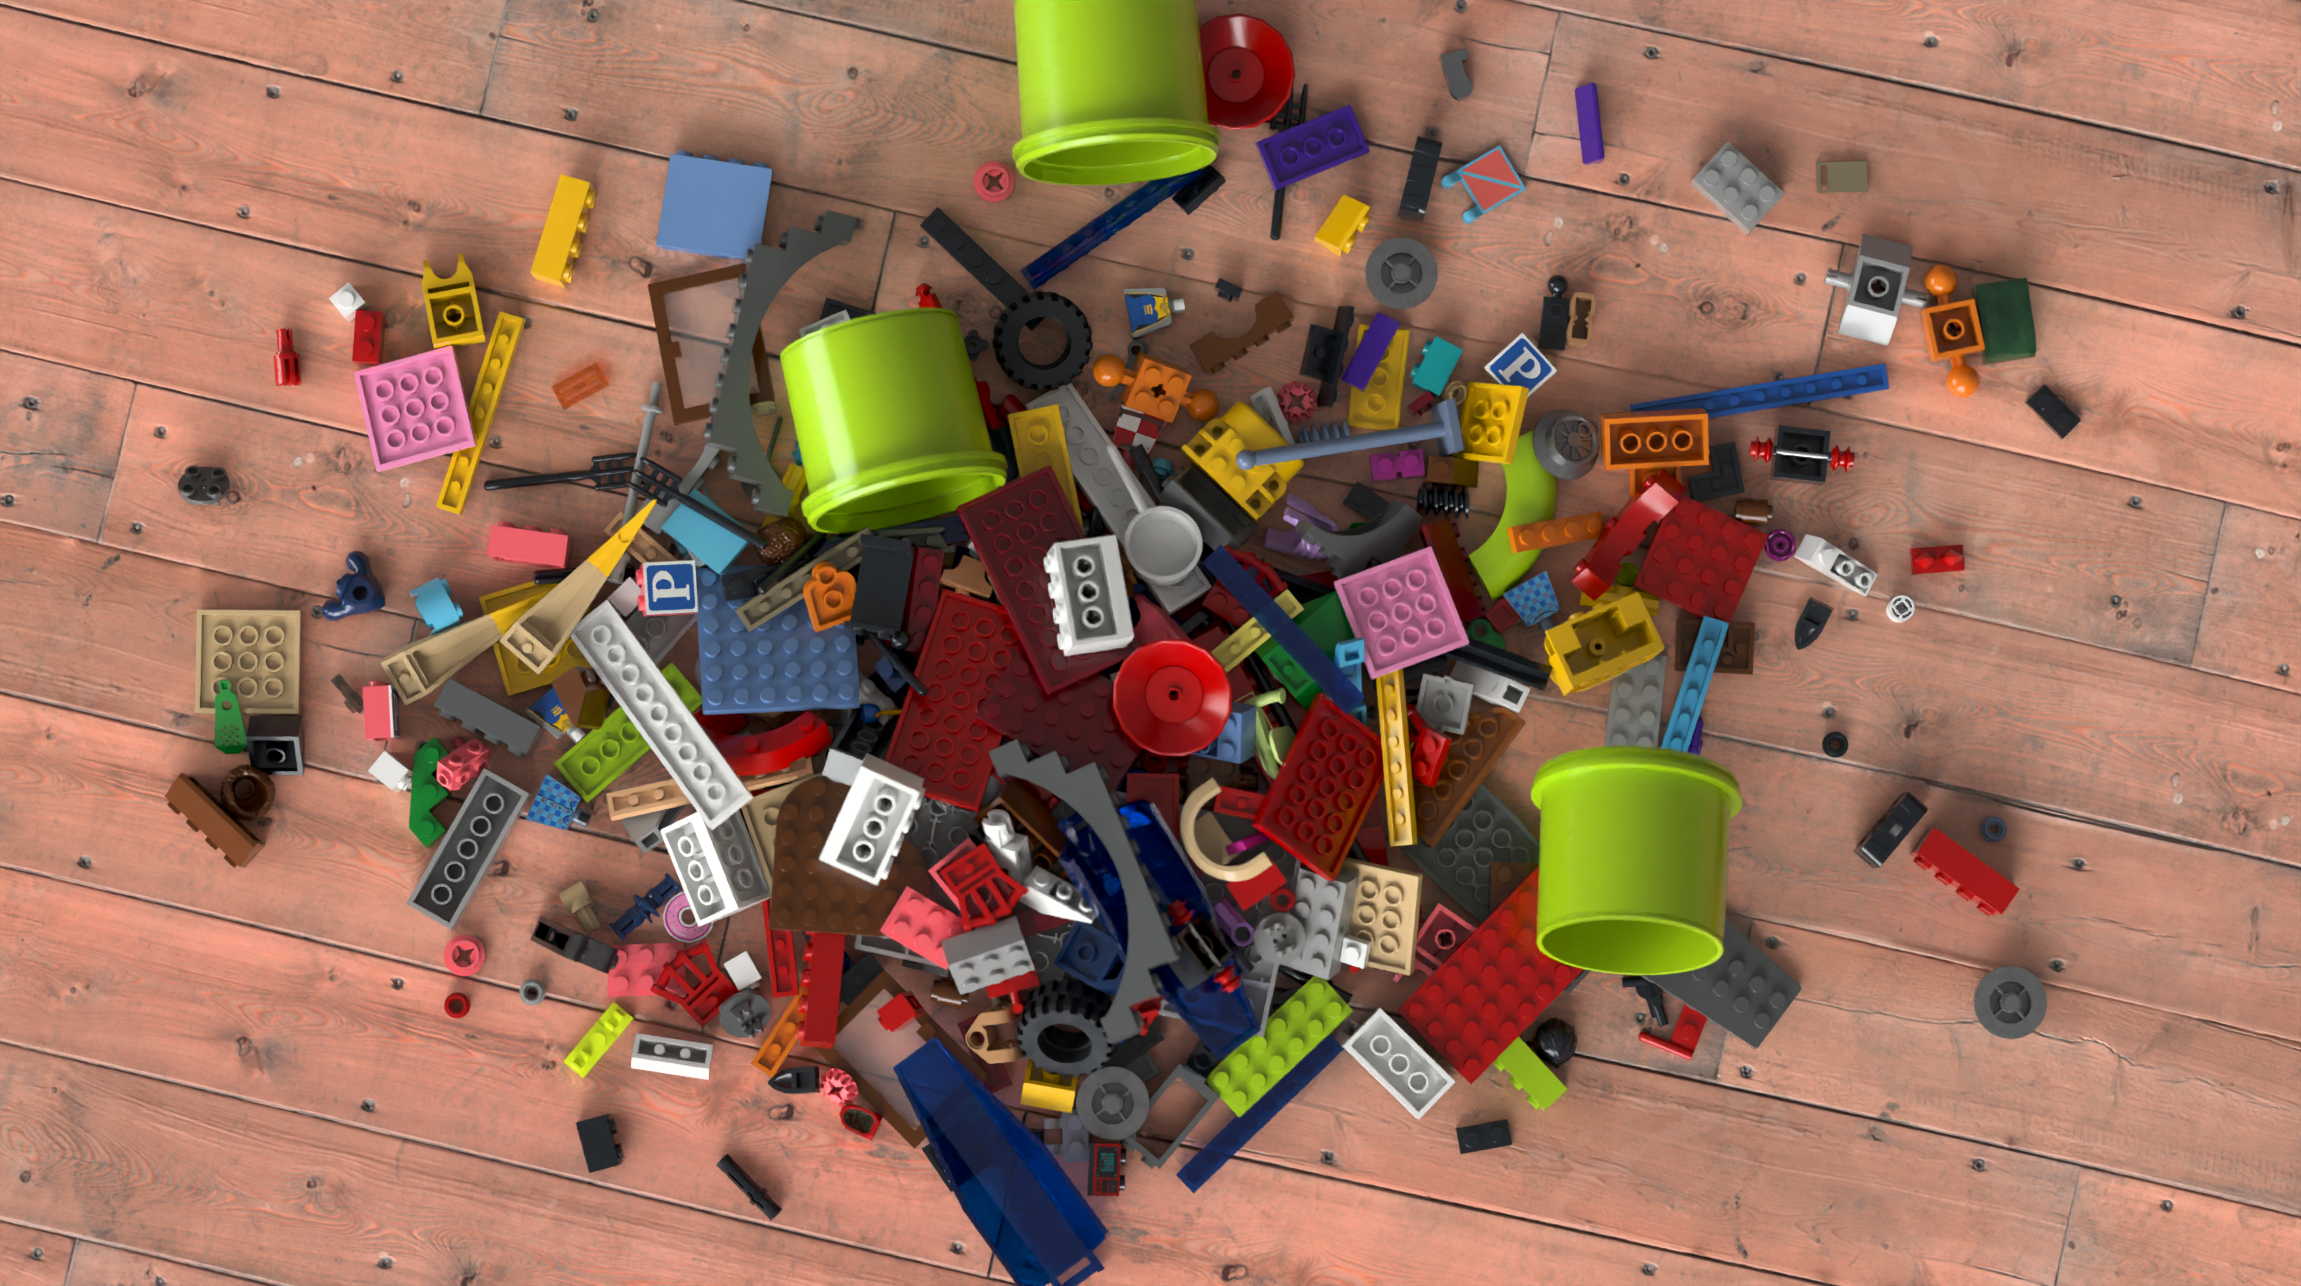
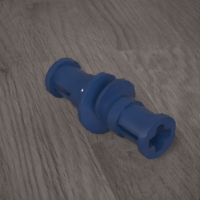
M668 873L643 898L634 894L635 905L629 907L625 914L617 921L608 924L623 942L626 940V936L637 926L639 927L645 919L652 924L653 921L650 915L654 914L660 917L661 915L656 909L662 907L666 903L665 901L674 893L682 891L681 887Z

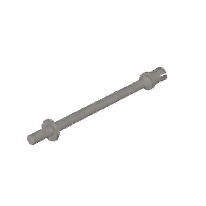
M652 382L648 405H641V410L646 412L634 469L644 472L645 463L640 460V457L647 458L656 414H663V409L658 407L663 384L658 382ZM633 472L631 482L641 486L642 478ZM629 488L621 528L635 514L639 493L632 488ZM627 549L606 581L623 584L626 563L630 562Z

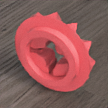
M987 162L980 166L975 173V190L981 198L988 202H1001L1010 196L1015 187L1014 174L1002 162ZM1003 174L999 180L1003 189L1001 190L993 186L987 190L990 181L986 175L996 178Z
M1290 382L1284 385L1277 394L1282 414L1290 422L1306 421L1316 410V394L1313 388L1304 382ZM1289 393L1295 395V397L1306 395L1301 401L1304 411L1298 406L1288 409L1292 402Z
M459 935L451 939L446 945L444 961L452 973L459 976H470L477 973L484 965L486 952L482 943L474 936ZM458 946L464 951L474 949L469 955L472 964L465 960L455 962L461 956Z
M831 1068L820 1077L822 1081L820 1088L825 1090L824 1096H828L831 1099V1104L837 1102L838 1106L842 1107L852 1104L857 1099V1085L847 1072L838 1068ZM843 1086L841 1091L836 1090L834 1087Z

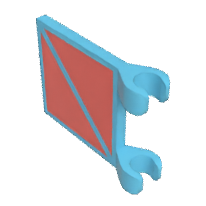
M1500 145L1448 174L1441 180V185L1444 189H1448L1461 181L1474 201L1476 207L1466 211L1462 216L1466 224L1473 222L1480 216L1526 190Z

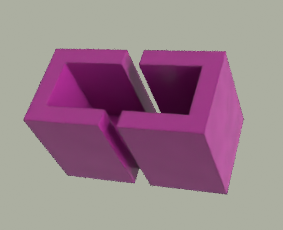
M1422 449L1399 451L1398 457H1394V452L1370 455L1372 483L1396 481V473L1400 472L1401 480L1425 476Z

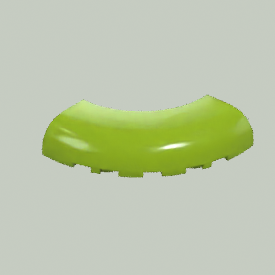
M1534 429L1518 438L1512 465L1500 463L1506 487L1505 503L1500 521L1491 537L1480 548L1468 555L1469 563L1492 603L1502 597L1504 593L1510 591L1524 578L1544 549L1512 554L1507 528L1553 520L1555 517L1557 478L1547 472L1535 456L1533 449Z

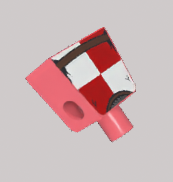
M1120 404L1113 444L1118 450L1122 451V458L1129 468L1132 469L1134 460L1129 450L1143 444L1147 454L1150 455L1167 421Z

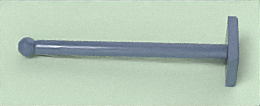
M1448 399L1431 408L1434 423L1260 449L1254 452L1244 449L1237 454L1236 463L1239 468L1250 470L1255 465L1260 466L1437 438L1440 456L1449 457L1464 450V443L1456 400Z

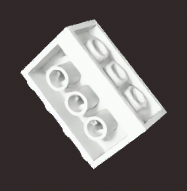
M1116 535L1054 543L1046 554L1047 557H1044V568L1046 573H1050L1051 583H1048L1050 598L1055 600L1056 608H1053V619L1055 624H1059L1060 634H1057L1059 649H1063L1064 656L1125 648L1134 638Z
M866 753L819 860L875 885H878L880 878L886 879L894 860L891 855H897L905 836L901 832L907 833L915 814L912 808L917 810L926 790L922 787L924 779Z
M739 810L714 830L708 827L698 812L660 830L699 927L734 915L771 898V890Z
M1378 1008L1342 1044L1416 1119H1420L1455 1083L1381 1008Z

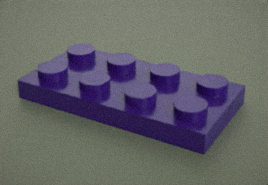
M1351 104L1255 143L1275 191L1370 152Z

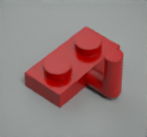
M1034 959L1032 962L1035 970L1003 980L997 984L986 986L989 998L1010 993L1014 1013H1021L1024 1005L1020 990L1040 985Z

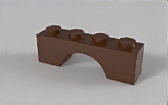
M1278 291L1255 305L1256 321L1253 328L1246 335L1237 339H1225L1210 332L1190 344V350L1205 374L1210 371L1212 374H1216L1226 367L1224 364L1231 358L1235 361L1242 358L1248 353L1246 349L1255 344L1256 347H1259L1270 340L1268 336L1273 332L1277 331L1280 334L1292 326L1290 322L1293 321L1294 316Z

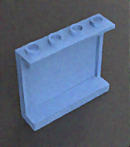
M678 151L677 154H671L657 236V247L666 250L743 261L747 248L750 249L755 243L762 244L772 176L774 177L773 169H770L768 164L754 162L753 166L743 165L744 161L730 158L728 162L718 161V157L712 155H703V158L692 157L693 153Z

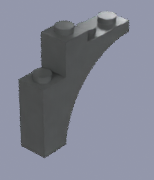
M1392 499L1387 507L1376 517L1352 529L1342 531L1322 530L1303 520H1299L1295 529L1302 533L1300 537L1302 540L1312 546L1316 544L1320 547L1319 552L1328 558L1325 564L1333 569L1331 574L1338 579H1343L1362 572L1367 563L1375 567L1397 559L1423 517L1407 504Z

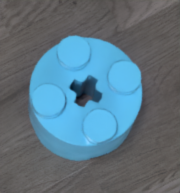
M437 577L410 590L412 597L415 595L418 597L415 599V605L427 629L431 627L434 629L431 631V635L461 624L460 619L463 618V613L457 601L452 603L449 598L452 591L445 578L439 580Z

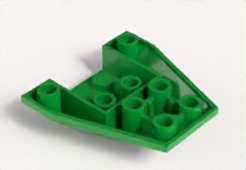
M1337 591L1302 604L1301 606L1304 609L1255 649V652L1307 711L1316 694L1324 693L1330 699L1333 698V664L1337 643L1355 639Z

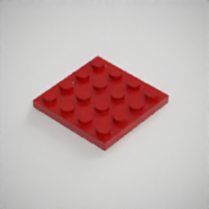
M1682 495L1679 503L1661 519L1632 586L1700 618L1706 615L1730 624L1768 534Z

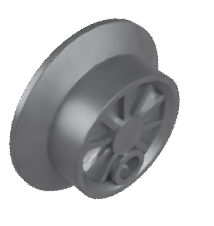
M1406 237L1392 238L1378 245L1368 258L1365 270L1367 286L1372 295L1380 303L1394 309H1409L1423 303L1433 292L1438 276L1437 264L1429 249L1417 240Z
M1560 409L1547 413L1538 421L1533 432V449L1537 460L1547 472L1560 479L1574 480L1583 477L1594 467L1598 457L1599 440L1596 429L1589 420L1573 411Z
M2004 966L1989 972L1979 982L1974 995V1010L1981 1025L1991 1034L2004 1039H2017L2032 1033L2041 1024L2047 1009L2046 993L2039 979L2028 970L2016 966Z
M1104 1067L1091 1073L1081 1084L1076 1099L1077 1113L1085 1128L1097 1137L1108 1140L1123 1139L1135 1133L1146 1120L1149 1111V1095L1142 1080L1133 1072L1121 1067Z

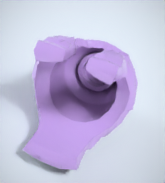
M1292 493L1287 494L1286 504L1304 512V514H1300L1298 511L1287 507L1284 511L1283 520L1294 526L1297 525L1299 520H1303L1322 530L1340 531L1334 521L1329 520L1328 516H1323L1321 512L1315 511L1314 506H1310L1307 501L1294 496ZM1295 527L1291 531H1277L1267 528L1264 532L1263 545L1266 548H1271L1274 551L1280 550L1282 553L1289 552L1291 555H1299L1301 558L1306 556L1309 560L1316 559L1319 561L1320 559L1327 558L1319 552L1320 547L1314 544L1312 546L1300 538L1302 533L1296 530Z

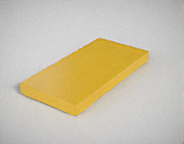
M1358 325L1356 350L1370 325ZM1397 329L1364 392L1351 386L1347 420L1349 427L1382 431L1399 428L1410 329Z

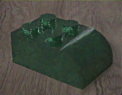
M2027 278L1975 285L1971 292L1972 299L1975 300L1985 349L1981 352L1983 365L2034 358L2036 355V335Z

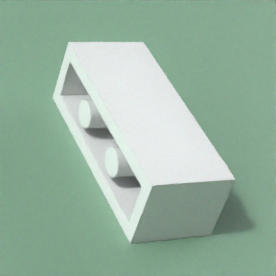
M636 1033L631 1057V1068L708 1080L713 1056V1045Z

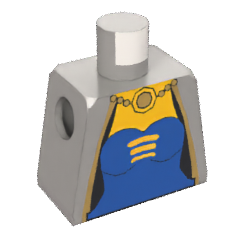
M1165 288L1124 289L1133 340H1138L1171 327V315L1185 312L1183 297L1167 299Z
M554 687L525 711L527 715L557 739H561L565 734H568L577 744L588 734L583 728L573 727Z

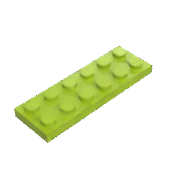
M672 662L661 671L692 714L702 706V696ZM620 706L603 721L600 729H593L558 759L554 765L583 799L589 803L652 748Z
M1313 976L1267 1019L1263 1037L1250 1035L1209 1074L1206 1082L1240 1118L1354 1010L1325 979Z

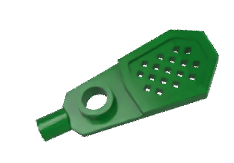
M229 679L219 680L220 693L215 696V747L225 754H239L247 746V733L237 695L230 691ZM230 701L232 707L225 708L223 702Z

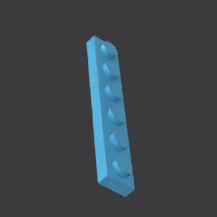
M1703 615L1660 748L1683 752L1688 751L1729 626L1728 622Z

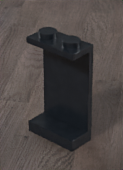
M861 534L859 544L864 546L850 622L845 621L844 626L851 629V634L866 636L867 632L876 633V638L891 640L892 636H900L917 545L910 541Z

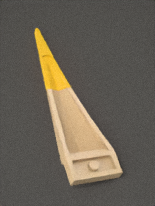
M657 499L652 500L569 576L521 616L501 638L500 642L538 675L559 654L654 508Z
M553 589L407 644L402 649L380 659V664L405 706L428 695L463 666L501 639L521 616Z

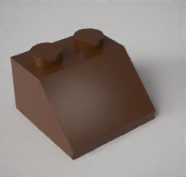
M574 666L551 682L573 727L596 730L602 727L611 692L593 668Z

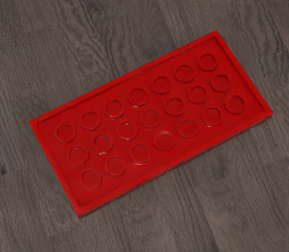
M946 589L942 591L914 673L927 687L928 694L925 697H921L910 685L885 762L923 778L922 787L926 789L923 796L979 812L994 768L989 751L1000 747L1004 736L976 719L975 715L1022 643L1004 606Z
M1539 865L1396 1010L1469 1084H1472L1584 970L1550 958L1537 946Z

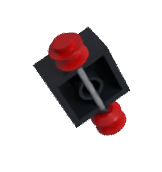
M1780 425L1775 429L1774 447L1769 437L1766 442H1760L1757 436L1755 441L1750 442L1749 456L1753 457L1754 462H1756L1758 457L1764 458L1765 463H1768L1772 458L1770 480L1823 485L1825 483L1827 463H1830L1833 471H1836L1838 466L1844 467L1845 472L1848 471V467L1853 468L1855 453L1850 452V446H1848L1846 451H1840L1838 445L1833 448L1832 452H1828L1831 431Z
M1177 899L1167 907L1169 911L1167 914L1175 919L1172 926H1180L1171 935L1172 937L1176 935L1182 950L1178 951L1181 958L1168 963L1187 990L1206 980L1216 972L1214 982L1220 981L1223 985L1220 991L1227 990L1228 993L1232 992L1241 985L1239 980L1242 978V975L1235 976L1233 973L1235 966L1225 967L1224 963L1234 953L1203 912L1192 918L1194 910H1187L1185 908L1187 900L1181 902L1180 899Z

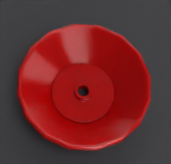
M1242 13L1217 16L1199 26L1208 123L1229 130L1255 128L1275 117L1290 98L1295 80L1293 53L1282 34L1263 19ZM1233 71H1239L1241 73V77L1239 79L1232 78L1231 73Z
M1161 638L1140 646L1123 662L1114 682L1113 708L1122 730L1139 747L1159 756H1186L1206 748L1223 732L1232 711V686L1223 664L1207 648L1187 639ZM1170 691H1177L1179 697L1172 699L1169 695Z

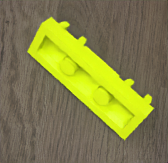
M613 1002L563 1062L582 1078H585L634 1018L616 1002Z

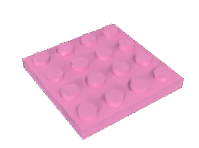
M450 345L354 372L376 471L382 472L477 446L454 346Z
M1431 546L1334 582L1354 637H1362L1364 639L1365 665L1371 680L1469 644Z

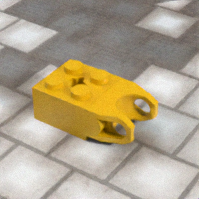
M463 253L457 254L459 260L457 271L448 279L438 278L433 273L429 261H423L424 274L421 284L434 350L450 345L456 348L486 342L473 274L465 264ZM452 315H457L458 318H461L457 322L449 321Z

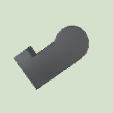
M1466 48L1440 56V63L1449 93L1457 101L1468 99L1473 89V84L1466 77L1463 63L1468 60Z

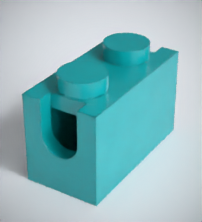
M1435 336L1433 342L1428 340L1421 354L1425 355V358L1421 365L1415 364L1410 374V377L1414 378L1411 385L1425 392L1429 391L1431 395L1439 399L1463 349Z

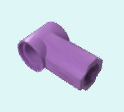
M1226 898L1208 912L1237 946L1245 947L1252 943L1254 939L1252 926L1246 922ZM1241 927L1247 928L1250 932V938L1245 942H1240L1235 937L1236 930Z

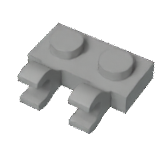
M1077 1109L1072 1110V1113L1061 1111V1118H1043L1044 1129L1062 1128V1144H1044L1045 1155H1063V1162L1089 1161L1088 1130L1082 1124Z

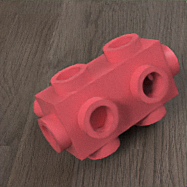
M459 736L452 740L456 749L439 760L437 764L436 781L451 791L458 790L470 778L479 777L483 769L488 767V759L492 757V751L487 745L481 743L476 738L471 739L467 743H464Z

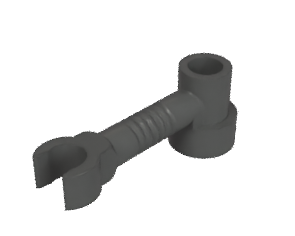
M1134 340L1129 344V358L1125 366L1127 369L1132 370L1138 356L1134 353L1136 345L1140 346L1141 352L1149 354V345L1144 340ZM1119 383L1116 389L1110 393V401L1113 400L1116 393L1122 394L1125 384Z

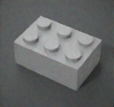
M1729 142L1716 153L1690 183L1746 235L1751 232L1785 194Z
M1016 916L999 921L992 926L987 925L941 941L948 966L960 995L974 992L982 987L997 984L1003 980L1035 970Z

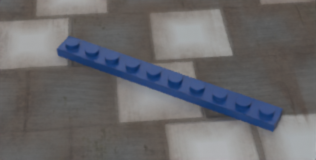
M1884 363L1631 404L1630 410L1631 412L1704 408L1708 413V419L1884 391L1890 388Z

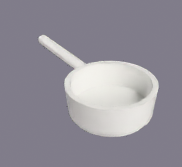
M1110 444L1107 447V452L1140 512L1130 522L1125 533L1124 547L1128 564L1132 571L1147 583L1159 586L1178 583L1191 573L1201 556V532L1195 521L1188 514L1177 508L1168 506L1149 508L1117 447L1114 444Z

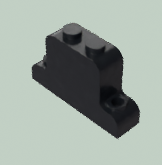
M540 916L530 939L567 959L609 974L610 969L613 970L619 960L617 955L618 949Z

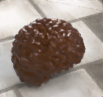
M790 517L782 518L770 523V525L766 524L765 527L763 526L762 529L755 533L768 542V547L765 550H761L754 546V549L762 562L768 566L784 563L807 541L806 530L802 526L801 521Z
M246 764L245 766L240 765L231 769L221 782L220 795L222 807L234 818L248 821L260 818L267 814L275 800L274 782L261 769L254 768V766Z

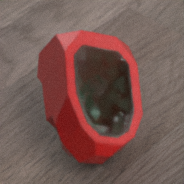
M855 1104L842 1106L839 1113L841 1124L847 1130L871 1141L883 1119V1116Z

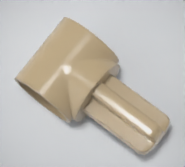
M582 881L559 893L570 914H577L588 933L600 927V923L590 907L593 899Z

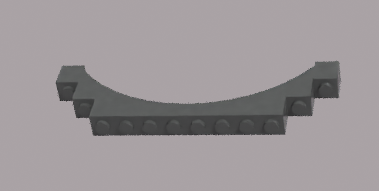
M826 210L821 216L818 215L816 218L814 230L817 233L791 226L786 232L781 234L779 247H782V250L755 243L750 249L747 248L743 259V263L747 264L745 274L741 273L737 288L741 289L739 299L735 298L732 306V313L735 314L733 323H729L726 338H729L728 347L723 348L720 363L724 364L722 372H718L715 379L714 388H718L716 398L712 397L708 412L712 413L710 423L705 424L703 438H706L705 446L734 453V456L730 455L727 464V470L730 471V479L758 486V489L754 488L751 496V503L754 504L753 511L784 518L788 516L793 491L786 489L767 460L756 434L751 414L749 368L752 348L760 323L778 291L799 268L818 254L837 245L846 246L851 242L856 217Z
M1018 739L989 751L998 776L1005 778L1012 775L1028 780L1062 798L1091 825L1106 846L1116 865L1125 893L1128 909L1129 942L1124 974L1116 998L1107 1016L1101 1018L1100 1021L1110 1044L1119 1043L1144 1032L1141 1027L1144 1024L1143 1017L1139 1010H1134V1007L1162 995L1160 990L1163 987L1162 981L1158 973L1153 974L1152 970L1181 958L1178 951L1182 950L1176 935L1172 937L1168 927L1171 926V921L1166 911L1162 912L1158 902H1161V897L1156 887L1152 888L1149 883L1150 871L1145 862L1141 864L1138 856L1141 853L1140 847L1136 839H1131L1128 833V829L1131 826L1126 815L1120 814L1118 805L1121 803L1116 791H1111L1107 783L1110 780V776L1106 767H1101L1099 763L1093 762L1069 773L1068 770L1072 769L1070 761L1066 754L1062 755L1059 751L1051 752L1030 761L1033 755L1027 743L1023 744Z

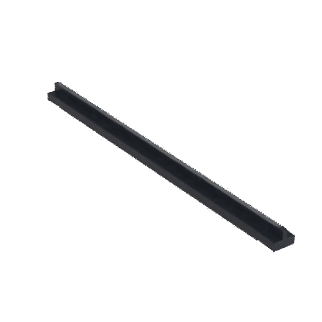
M1202 541L1201 555L1211 572L1220 574L1222 557L1207 543ZM1230 559L1227 577L1238 572L1244 562ZM1272 567L1282 582L1286 581L1289 585L1286 589L1301 604L1336 591L1334 588ZM1467 637L1469 644L1442 654L1543 691L1547 686L1552 671L1551 666L1528 660L1526 657Z

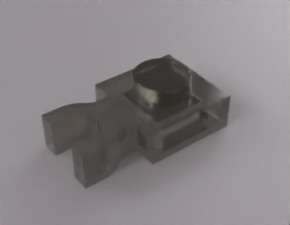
M338 674L331 682L347 699L343 703L353 714L357 711L363 715V699L342 675Z

